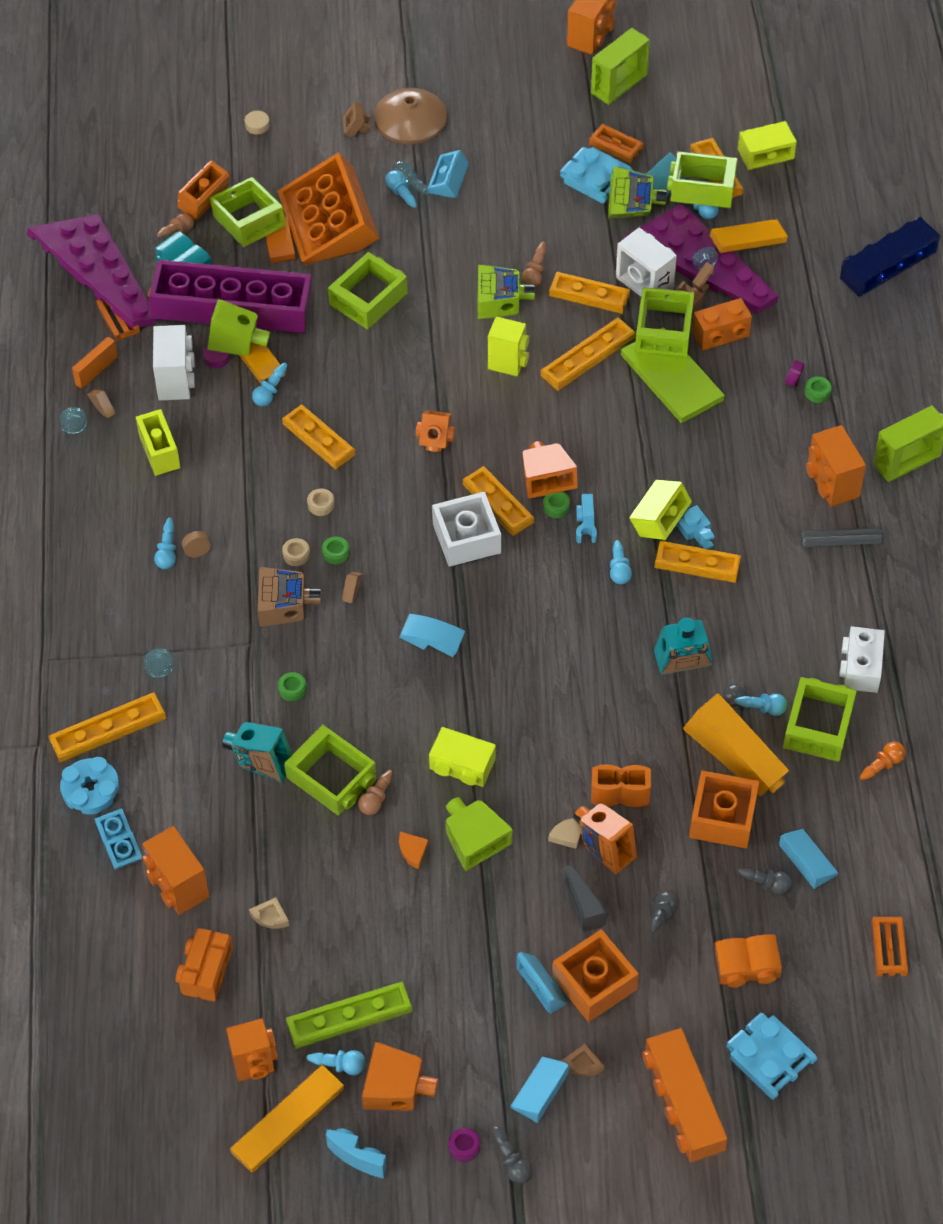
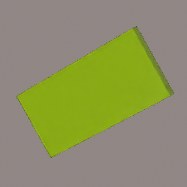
M636 342L621 349V356L681 424L724 401L725 395L688 354L687 357L635 352Z

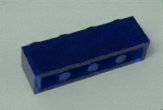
M921 217L912 222L909 221L893 233L886 234L874 244H868L860 252L846 257L842 261L840 279L858 297H861L936 253L940 234Z

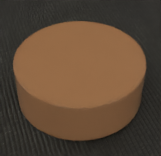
M201 531L191 532L182 540L184 553L192 558L203 556L211 547L207 534Z

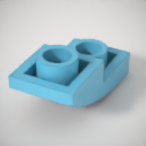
M409 614L399 638L423 650L427 645H430L454 657L465 631L434 618Z
M123 809L95 818L99 834L115 870L142 860V855Z
M327 1129V1147L336 1156L362 1172L384 1179L387 1168L386 1155L370 1147H366L363 1150L359 1149L358 1136L349 1130L337 1129L334 1131Z

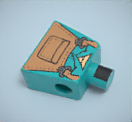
M683 618L677 624L666 625L662 628L654 648L660 675L713 666L710 646L702 620Z
M245 722L241 725L237 734L227 732L222 742L223 748L234 751L237 761L242 768L275 781L283 782L286 776L284 763L293 755L283 729Z

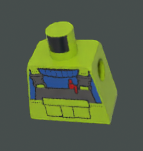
M613 167L610 181L608 219L648 216L651 211V204L665 205L667 191L652 189L653 176L620 167Z
M478 265V319L517 315L519 313V300L535 299V284H519L518 270Z

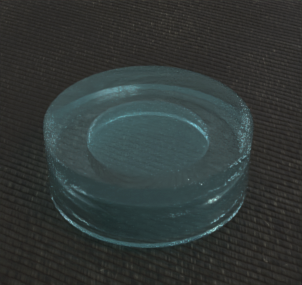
M713 247L702 248L692 256V262L698 270H701L706 262L715 265L719 259Z
M78 407L66 408L59 416L61 428L67 433L81 432L87 425L85 412Z
M162 648L150 650L144 657L146 672L153 677H163L169 674L173 668L171 654Z

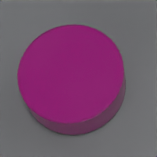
M208 345L204 348L203 358L207 366L221 368L229 362V353L208 350Z
M798 360L794 361L786 377L785 384L791 387L796 386L805 368L804 363Z
M460 1128L451 1134L448 1142L449 1152L455 1160L469 1162L477 1157L480 1151V1139L476 1132L468 1128Z

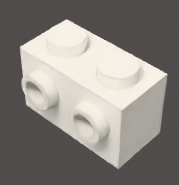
M850 627L849 637H843L841 653L846 654V661L841 660L839 677L844 678L845 686L858 691L878 693L881 680L885 630Z

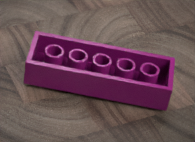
M158 260L149 294L151 318L211 324L217 301L220 299L256 313L258 315L256 328L305 333L312 298L311 274Z

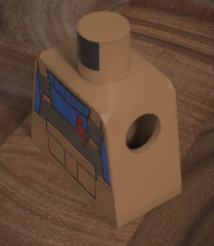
M260 567L257 610L260 627L302 621L305 616V605H321V588H305V579L302 572Z

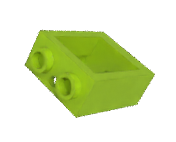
M631 28L592 58L591 93L609 105L647 76L650 39Z
M677 152L676 161H671L670 175L667 183V191H672L671 201L731 208L737 158ZM681 177L724 181V183L718 184L692 180H683L681 179Z
M253 177L209 198L214 218L243 247L287 226L283 206ZM252 202H255L261 208V210L239 221L230 214Z
M367 252L328 287L329 305L367 330L408 294L407 276L401 270H396L382 258L376 257L370 252ZM371 273L389 286L368 304L351 293L350 290Z
M642 288L635 352L687 357L694 292ZM647 310L684 313L683 332L645 328Z
M931 405L879 431L873 465L887 482L941 456L943 448V414L939 413Z
M800 677L783 748L839 762L857 690L850 689L845 685L821 682L816 678ZM803 697L845 707L838 736L796 726Z
M322 725L284 763L287 779L338 816L345 809H350L357 801L360 793L364 789L367 790L369 786H373L377 778L376 762L325 725ZM328 750L359 772L338 796H335L305 774Z

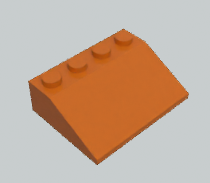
M339 152L278 190L301 262L304 265L359 252L380 239L355 169Z

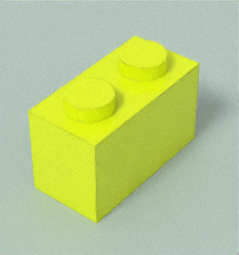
M786 121L739 132L738 151L748 170L794 159L796 140Z
M495 317L488 334V369L518 377L521 367H526L529 358V352H526L529 335H526L525 323Z
M159 409L136 416L139 437L154 475L157 476L179 469L178 450L162 410Z
M655 480L629 518L640 537L666 540L692 501L682 482Z
M442 727L429 753V768L438 775L460 779L467 785L484 787L496 760V744Z

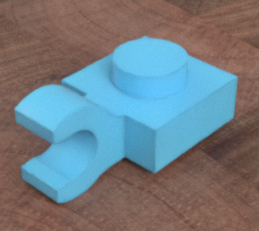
M582 494L581 505H576L577 522L582 521V524L576 530V541L581 543L582 535L588 534L592 537V543H595L597 540V530L594 526L593 494Z
M697 505L687 509L676 524V527L687 541L695 538L701 548H713L714 545L710 540L714 539V535L711 531L710 521Z

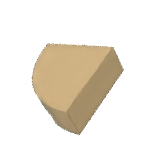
M573 818L560 822L550 832L548 841L577 849L581 837L580 824Z
M276 897L249 909L253 920L264 927L279 929L289 926V920Z

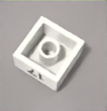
M639 227L618 243L616 278L639 296H642L643 287L673 290L677 255L670 248L658 242L653 235L646 233Z
M185 325L154 326L153 371L159 400L190 399V388H195L194 372H192V368H195L194 352H189L193 350L192 335H187Z
M485 491L432 505L433 526L449 567L501 553V532Z

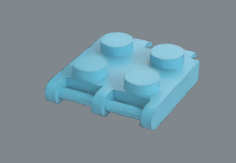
M582 147L572 157L574 160H570L560 170V177L564 179V184L601 203H605L610 194L611 171L613 167H620L631 171L633 169L629 165L594 147L590 149Z
M763 1013L758 1014L746 1025L745 1030L750 1036L745 1031L740 1030L726 1043V1048L731 1052L729 1059L773 1100L779 1095L778 1091L789 1081L794 1082L798 1078L797 1074L806 1065L817 1061V1056L774 1015L768 1018ZM801 1057L805 1058L794 1069L791 1068ZM784 1074L785 1077L773 1087L772 1084Z

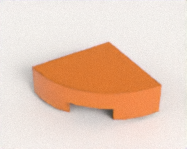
M400 831L399 848L401 854L409 865L419 869L428 847V839Z

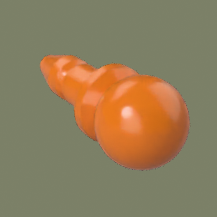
M897 741L887 743L883 751H879L876 754L878 759L873 761L870 766H867L859 778L861 780L869 779L883 768L891 769L893 764L901 763L906 755L904 746Z

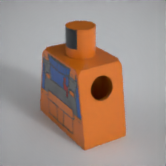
M598 804L591 811L586 806H581L577 809L573 819L580 824L583 844L615 875L637 858L634 828L631 822L604 804Z

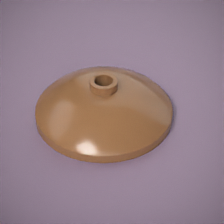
M403 88L387 94L378 102L374 111V121L378 131L387 139L400 144H419L427 142L441 133L447 122V110L443 101L435 94L419 88Z

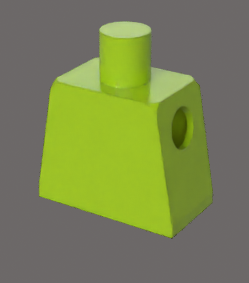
M218 299L211 319L207 349L246 356L249 355L252 343L267 347L270 331L256 328L258 318L256 313Z
M456 797L446 805V809L451 815L445 820L446 834L465 871L512 844V828L483 801L477 800L466 806L459 797Z

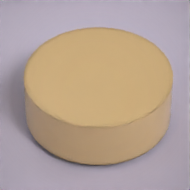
M252 111L246 115L245 128L249 133L262 134L269 129V117L265 112Z
M327 489L313 490L307 497L309 511L317 516H325L331 513L335 506L333 494Z
M294 538L288 540L283 545V559L287 564L301 566L309 560L310 548L305 540Z

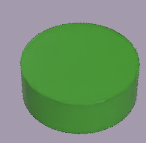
M812 377L806 382L804 393L808 400L822 403L830 398L832 386L826 378Z
M564 492L545 495L543 510L552 518L564 517L570 510V498Z
M335 536L324 541L322 555L328 563L341 564L349 557V544L344 538Z
M296 672L284 674L278 681L280 696L287 701H298L303 698L307 692L305 678Z

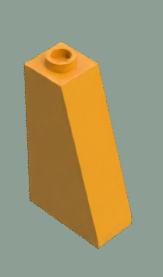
M719 693L699 708L683 727L687 734L737 777L759 781L757 793L759 796H762L768 790L773 794L785 783L782 777L789 771L788 768Z

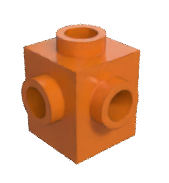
M429 410L423 412L422 422L418 421L416 427V437L420 438L419 445L426 446L425 450L441 452L442 448H446L449 445V442H453L455 426H451L452 413ZM433 429L437 430L438 435L433 432Z

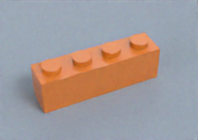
M682 1028L647 1038L642 1057L646 1068L653 1070L656 1078L653 1079V1083L658 1097L663 1096L667 1107L664 1108L666 1118L670 1125L675 1124L679 1134L676 1135V1141L682 1154L686 1153L691 1163L726 1151L728 1138Z

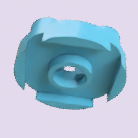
M94 757L77 761L71 766L66 767L62 771L60 789L63 800L72 810L75 808L76 810H81L82 814L90 815L100 813L114 803L113 799L119 793L120 784L115 769L104 758ZM87 782L97 783L92 791H89L88 788H83V786Z

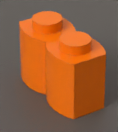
M609 764L598 765L592 768V804L596 806L604 804L607 807L622 804L632 808L649 805L651 793L650 768L642 765H629L620 768Z
M757 935L746 939L730 938L715 942L714 952L720 984L736 988L745 985L748 981L769 984L781 977L782 966L776 935Z

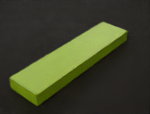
M401 981L286 1017V1023L294 1047L297 1049L411 1013L412 1006L404 983Z

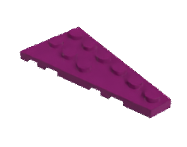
M682 203L640 227L677 255L676 272L694 280L705 263L708 262L714 266V275H711L706 282L709 285V289L716 293L721 291L731 296L732 300L742 298L747 309L757 314L778 302V295L732 251L719 252L709 236L711 231ZM632 232L623 236V239L630 235Z
M99 214L27 227V236L32 240H38L46 253L51 252L58 258L59 264L84 287L89 286L94 291V296L100 301H106L112 307L111 311L124 320L131 329H134L133 327L137 325L141 328L156 324V319L151 318L149 302Z

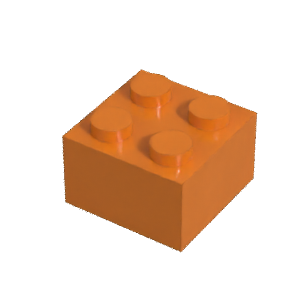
M575 0L568 10L567 46L593 55L598 46L601 47L608 31L611 32L615 26L616 19L613 17L617 1Z
M839 425L812 434L811 446L808 448L809 458L808 463H806V471L809 477L814 478L817 483L820 496L827 500L830 507L859 498L866 464L844 427Z
M701 770L689 838L747 849L759 781Z
M174 826L142 843L145 853L142 856V860L147 868L145 871L146 876L153 886L158 884L163 891L160 895L168 908L173 906L178 915H181L210 898L204 868Z
M602 929L552 962V978L588 1023L628 997L638 988L639 973Z

